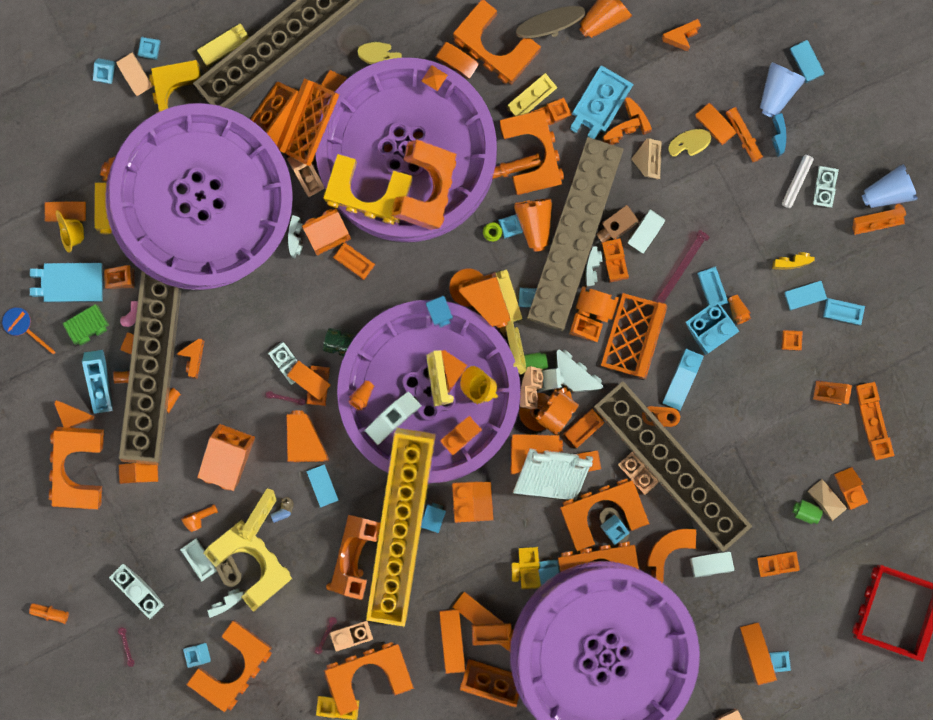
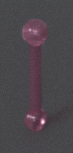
M272 391L266 393V397L269 399H282L298 403L301 406L305 404V399L303 398L295 399L274 394Z
M335 617L329 619L330 624L319 646L315 648V653L318 655L322 653V647L332 626L337 622Z
M121 627L118 633L122 635L128 658L127 665L133 667L135 662L131 658L125 635L127 631L124 627Z

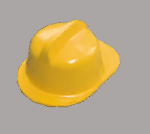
M57 210L56 217L60 227L61 240L65 250L69 253L72 251L73 246L80 244L84 240V228L79 220L64 219Z
M470 366L463 372L460 379L461 390L474 403L481 404L498 397L495 380L489 377L483 370L476 366Z

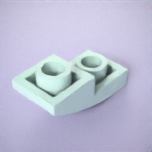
M819 166L813 198L814 205L832 208L839 169Z
M649 209L639 223L638 228L629 238L628 244L644 253L661 229L665 219Z
M292 215L289 226L288 245L291 257L296 258L297 254H301L303 248L301 238L296 237V234H300L303 224L300 223L301 219Z
M597 246L592 248L587 261L585 273L586 288H593L595 286L594 282H597V273L592 270V268H598L599 263L602 262L601 251H597Z
M282 341L269 350L268 354L292 385L295 381L289 378L287 374L297 360Z
M560 368L542 371L543 388H540L539 391L561 388V384L564 383L563 373H560Z
M731 552L690 558L694 578L734 571Z
M239 589L229 591V596L224 597L226 605H223V602L211 605L212 609L207 610L209 617L219 615L232 608L242 599L241 597L245 591L240 592Z

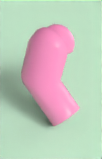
M131 301V312L120 319L122 326L130 327L135 324L138 301Z

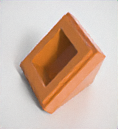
M431 65L421 82L438 92L448 75Z

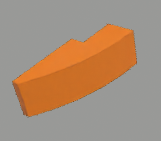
M459 609L440 611L446 674L465 672Z
M759 622L740 627L756 685L776 681L774 668Z

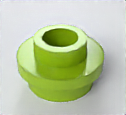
M488 223L483 229L484 238L490 242L499 240L502 235V229L497 223ZM491 229H494L496 231V234L494 236H491L489 234V231Z

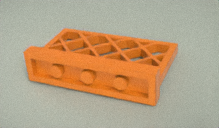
M304 78L277 144L279 151L311 166L340 94L319 83ZM332 95L329 103L327 104L326 98ZM321 102L322 108L318 110L317 104ZM323 114V118L321 122H319V116ZM314 120V126L310 128V122ZM315 132L316 135H315L314 139L312 140L311 134ZM306 138L307 144L303 146L302 140ZM308 150V155L305 159L304 152Z
M623 293L601 366L646 380L667 311V305ZM625 299L633 300L637 307L626 312L624 308ZM645 305L654 306L653 313L647 317L644 316L640 309ZM639 310L643 319L633 324L629 314ZM627 316L631 325L621 330L618 325L619 320ZM645 321L648 326L647 332L639 335L635 326ZM633 328L638 337L627 342L623 333ZM621 334L626 343L615 348L613 339ZM640 340L643 345L642 349L634 354L630 344ZM628 346L632 355L622 360L618 351ZM616 352L620 362L615 365L607 364L608 356ZM634 358L637 362L635 371L628 370L624 362Z

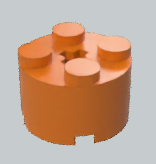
M582 286L576 309H579L578 313L589 316L592 313L597 315L596 319L608 322V319L612 320L619 298L615 297L612 300V295L593 289L587 292L585 291L586 287Z
M554 390L547 402L548 406L544 404L535 419L547 430L557 435L572 417L571 412L573 410L576 411L579 404L563 392Z

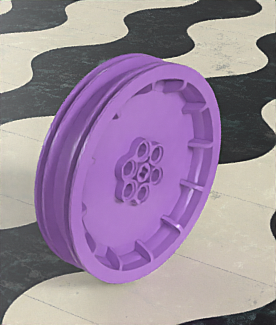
M393 58L361 69L349 77L335 91L340 95L316 151L317 167L325 189H327L337 154L357 161L351 181V192L358 200L366 203L380 200L387 192L393 171L412 176V183L407 197L426 202L433 191L432 178L423 167L419 166V170L416 172L409 170V166L412 163L404 161L405 154L403 148L406 149L407 142L420 140L457 154L455 159L456 167L452 173V185L448 191V203L444 210V222L441 228L430 230L401 219L399 223L394 222V225L383 222V218L376 217L371 219L365 217L363 212L357 211V214L346 211V207L338 206L337 209L347 220L366 233L381 239L396 242H418L433 239L450 232L476 211L484 200L493 180L496 167L497 141L491 114L482 97L466 79L450 68L433 61L419 58ZM431 65L448 75L438 92L421 82ZM397 129L404 130V135L396 137L394 132ZM420 131L424 135L421 139H415L413 134ZM390 144L393 146V149L390 152H384L382 150L383 146ZM394 161L401 164L397 170L390 168V164Z
M185 104L171 107L151 116L129 135L111 165L106 183L105 204L109 225L118 245L140 270L170 286L191 290H206L226 286L242 279L261 266L272 255L284 237L289 224L292 210V185L289 171L281 152L269 135L256 123L244 115L225 107L211 104ZM198 174L201 181L199 183L194 182L191 175ZM211 181L218 184V190L211 189ZM179 185L183 186L186 193L179 194L176 187ZM198 193H200L202 195L201 198H203L200 201H197V197H195ZM214 200L220 201L221 209L214 208ZM181 204L186 205L189 208V212L186 214L182 213L179 206ZM198 212L206 214V221H201L198 218Z
M418 300L403 303L382 312L366 324L356 335L341 364L337 387L338 405L345 429L355 446L370 462L389 473L396 429L378 445L365 430L395 401L409 391L413 397L418 399L421 407L398 428L436 434L428 483H441L455 480L474 472L487 463L500 450L508 438L518 414L520 379L517 367L513 366L515 359L508 344L501 334L482 316L461 305L447 302L453 319L450 320L451 324L440 328L439 325L434 326L426 303L432 300ZM445 350L467 365L466 369L470 366L480 368L495 380L498 397L493 398L489 402L474 403L462 392L460 376L450 393H448V395L454 397V401L451 402L450 406H434L433 396L427 397V394L424 393L427 387H431L430 378H426L423 375L424 370L428 368L426 355L433 351ZM409 378H416L418 384L416 387L410 388L407 386V380ZM365 380L370 381L375 387L371 392L367 406L363 407L362 410L351 406L349 403L350 395ZM427 406H432L435 409L433 416L428 417L424 414V409ZM470 415L482 431L452 456L440 440Z
M616 562L580 564L560 572L545 582L524 606L515 625L510 651L511 670L516 689L527 709L537 720H675L686 706L693 692L698 675L700 656L698 637L692 618L674 592L647 573L635 567ZM613 633L612 640L606 641L607 635ZM591 639H595V644L592 647H588V642ZM623 646H626V652L624 654H620V649ZM604 653H606V659L603 658ZM590 658L589 665L583 666V661ZM622 665V670L619 673H615V668ZM603 671V677L601 679H597V674Z

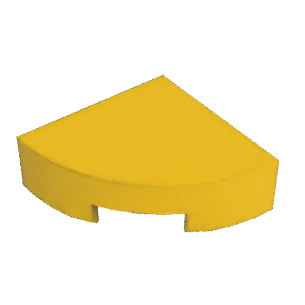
M512 562V582H518L520 580V564Z

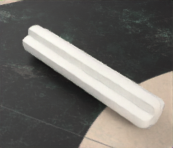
M803 156L782 201L784 207H792L814 160L811 156Z

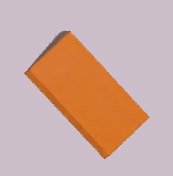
M470 659L468 660L460 690L512 707L517 706L519 694L511 672Z

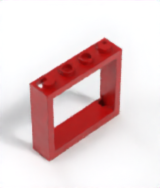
M877 565L871 572V585H868L865 590V603L861 604L858 615H860L858 623L855 622L852 629L853 638L923 662L933 633V595L914 652L862 635L882 573L933 590L932 582L883 565Z

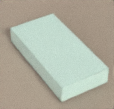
M197 538L180 549L201 581L217 572L215 566L204 555L205 549Z

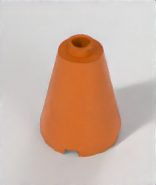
M597 0L580 22L582 27L579 30L585 37L590 36L593 38L630 19L632 15L620 0Z
M550 198L514 204V209L528 246L533 248V251H543L545 246H548L552 208Z

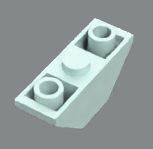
M560 349L556 352L557 368H560V373H563L564 377L563 385L567 386L571 392L597 391L603 387L600 384L602 380L595 374L592 376L586 372L587 368L582 363L578 362L576 364L571 359L573 356L566 350L561 351Z
M408 391L386 409L365 431L378 445L417 411L421 405Z
M122 564L109 577L149 619L164 606L156 593L125 564Z

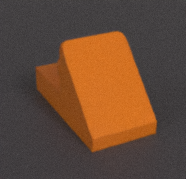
M698 19L663 34L662 40L667 44L689 51L690 46L685 36L690 38L698 34L701 24Z
M197 339L176 354L191 358V361H187L186 372H188V376L198 379L205 342L202 339Z
M816 381L813 400L837 405L849 404L852 385Z
M469 415L442 438L440 442L453 456L479 434L482 429Z
M853 467L834 474L849 510L868 503L861 486L863 483Z

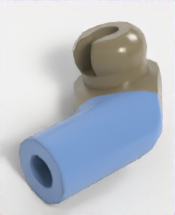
M289 497L282 499L279 511L270 514L274 523L291 515L294 503Z

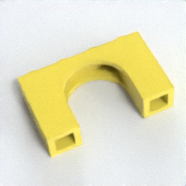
M241 520L212 543L203 553L215 567L237 552L251 554L257 559L261 567L260 580L241 597L254 612L283 588L292 577L289 571L279 564L277 557L267 550L260 538L255 536L253 541L250 542L239 535L237 526L239 524H246Z

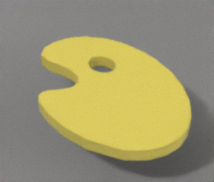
M372 42L358 48L359 58L369 64L393 58H402L401 53L387 52L391 49V45L387 43Z
M703 129L684 132L672 140L669 145V153L672 156H677L680 152L687 149L689 155L693 156L708 146L711 142V135Z

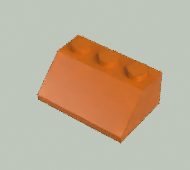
M278 81L250 119L269 135L276 146L298 95L297 90Z

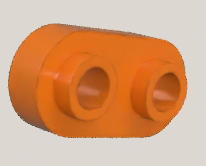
M647 407L650 412L655 413V417L664 427H674L680 421V414L675 408ZM642 412L643 421L647 425L655 426L652 422L646 419L645 413ZM670 413L674 415L672 421L667 419V415Z

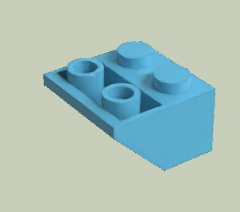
M717 300L685 322L694 340L705 355L739 332Z

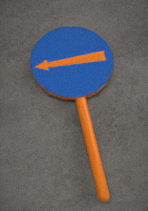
M15 307L5 313L2 324L7 333L19 336L27 332L49 352L55 354L51 347L29 330L31 318L26 310Z

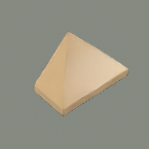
M650 138L646 139L631 159L645 177L660 179L661 141Z
M823 479L807 491L832 521L847 509Z

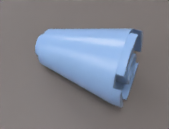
M771 63L760 108L763 109L762 113L771 118L773 115H778L802 86L806 78L778 64Z
M904 164L864 190L865 194L862 195L865 205H870L871 208L918 199Z

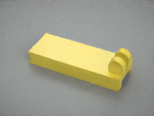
M240 23L197 51L207 67H210L233 52L248 40L249 36Z
M545 73L506 107L513 114V117L526 114L557 89V87Z
M502 270L497 272L496 276L510 319L513 322L523 319L508 271Z
M511 320L507 322L508 325L500 328V332L505 337H508L510 350L515 359L513 366L517 367L521 375L526 372L527 366L518 327L514 328L513 321Z
M441 350L433 351L426 355L434 406L447 405L454 401V397L448 395Z
M267 488L246 524H239L237 526L239 535L244 537L245 540L253 541L274 506L276 497L273 490Z

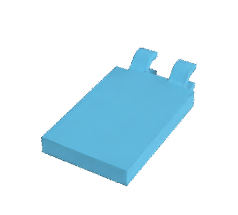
M600 66L572 113L576 119L571 125L570 130L577 133L581 124H584L591 128L587 137L595 139L599 131L605 133L634 84L607 68Z
M44 263V269H30V277L41 278V288H30V296L44 297V302H103L102 263Z

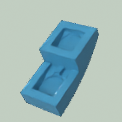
M782 113L775 115L772 119L778 135H775L771 140L778 157L782 156L786 147V126Z

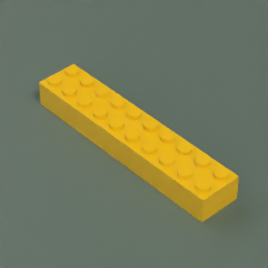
M397 428L395 431L366 618L368 621L405 627L436 434Z

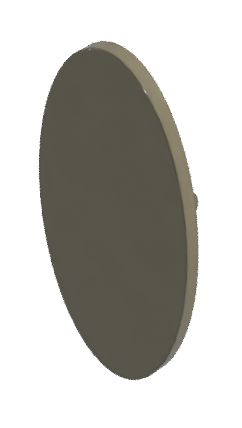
M567 6L541 13L522 23L517 28L516 34L520 38H536L549 34L556 37L558 31L582 19L585 15V9L580 6Z

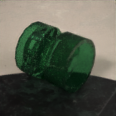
M329 328L325 336L323 351L331 354L338 352L339 356L344 357L356 334L349 332L341 334L340 330Z

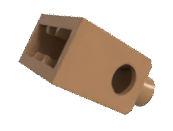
M626 205L602 224L605 228L596 233L602 243L610 237L615 240L640 223V221L629 206ZM619 223V228L614 231L612 225Z

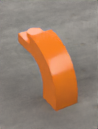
M696 529L671 531L663 535L653 545L647 560V566H654V570H651V577L663 583L664 563L667 556L672 551L680 548L696 549Z

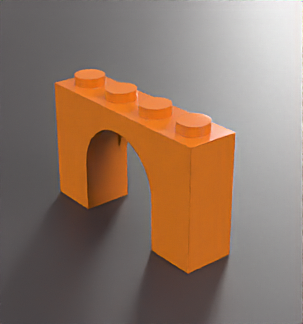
M481 0L453 33L454 42L461 48L466 47L469 50L468 53L477 60L479 58L483 61V66L490 72L495 71L498 74L497 77L506 84L508 82L512 85L540 52L541 46L531 38H523L509 54L497 56L489 53L481 43V35L497 16V10L485 0Z
M545 109L499 120L503 139L531 134L542 142L545 150L542 165L537 169L512 176L516 195L561 185V180L564 179L562 168L558 169L557 161H560L558 150L553 148L555 137L553 131H549L548 124H551L549 113H545Z
M420 140L407 142L404 161L423 167L428 171L432 178L433 191L426 202L407 196L396 197L391 216L430 230L441 228L444 222V210L448 203V191L452 185V173L456 167L455 159L457 154Z
M57 427L51 433L50 442L53 444V451L50 453V463H53V470H50L49 480L52 482V489L49 490V500H52V506L99 509L102 505V486L81 485L73 482L65 472L64 463L67 455L73 452L100 453L104 446V430Z
M626 478L616 482L618 485L616 487L610 488L609 485L599 489L600 493L592 495L591 492L581 495V500L574 502V499L562 502L563 507H560L576 551L595 545L588 527L587 515L590 508L599 501L609 500L616 503L621 508L630 531L649 524L633 480L628 482Z
M348 515L330 586L331 591L362 600L367 580L361 579L358 576V560L361 550L368 540L377 542L381 523Z
M630 542L619 543V547L611 548V545L599 546L598 551H592L591 548L582 549L580 554L573 555L572 551L561 553L562 557H557L560 572L580 564L590 563L595 559H606L610 562L622 563L637 569L639 567L635 545H630Z
M235 620L227 628L222 638L235 646L244 657L245 669L241 677L234 682H221L200 667L187 683L189 687L223 712L227 711V709H233L238 702L235 699L239 693L243 695L249 687L247 684L248 680L251 677L254 679L261 670L258 666L262 661L266 663L272 655L270 652L272 647Z
M392 642L381 645L382 649L376 652L373 648L363 652L364 656L357 658L354 655L346 658V662L338 665V662L326 665L327 669L323 670L338 715L341 716L359 709L352 690L351 681L355 671L365 664H375L385 672L393 695L414 689L398 644L393 645Z

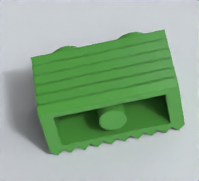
M96 304L63 323L73 343L76 345L80 344V346L90 341L89 337L94 334L99 336L107 331L106 327L110 326Z

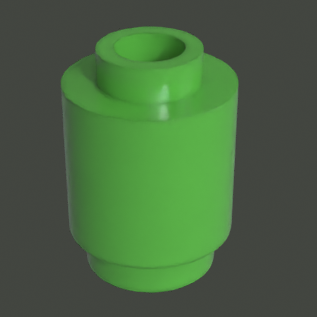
M541 352L524 355L527 367H536L542 369V371L548 368L546 353L541 354Z
M800 500V502L795 503L792 512L795 513L794 517L810 524H818L823 510L819 509V506Z

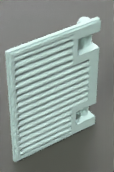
M530 449L513 493L567 500L574 499L576 501L588 470L592 466L593 457L586 456L585 459H580L575 454L544 451L543 454H538L535 449Z

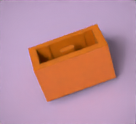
M337 209L327 210L322 214L323 216L311 218L302 225L317 256L351 239Z

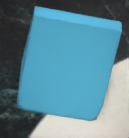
M97 59L94 62L93 81L112 84L116 62Z
M613 515L600 526L614 545L629 534V531L616 515Z
M206 643L183 649L188 668L211 661Z

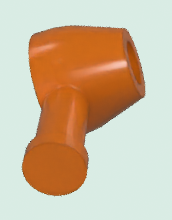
M213 504L211 507L191 513L181 518L185 527L190 532H193L202 527V518L214 513L217 514L218 511L215 504Z

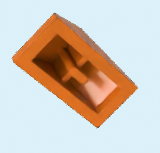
M130 265L104 270L105 289L135 288L134 268Z
M576 313L569 334L598 342L603 324Z
M441 350L447 392L450 393L467 365L447 351Z
M55 401L63 427L74 428L93 420L95 417L63 402Z
M120 464L119 482L120 484L159 482L158 465Z

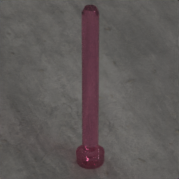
M700 230L697 232L696 235L698 237L658 297L657 303H664L703 242L709 240L710 237Z

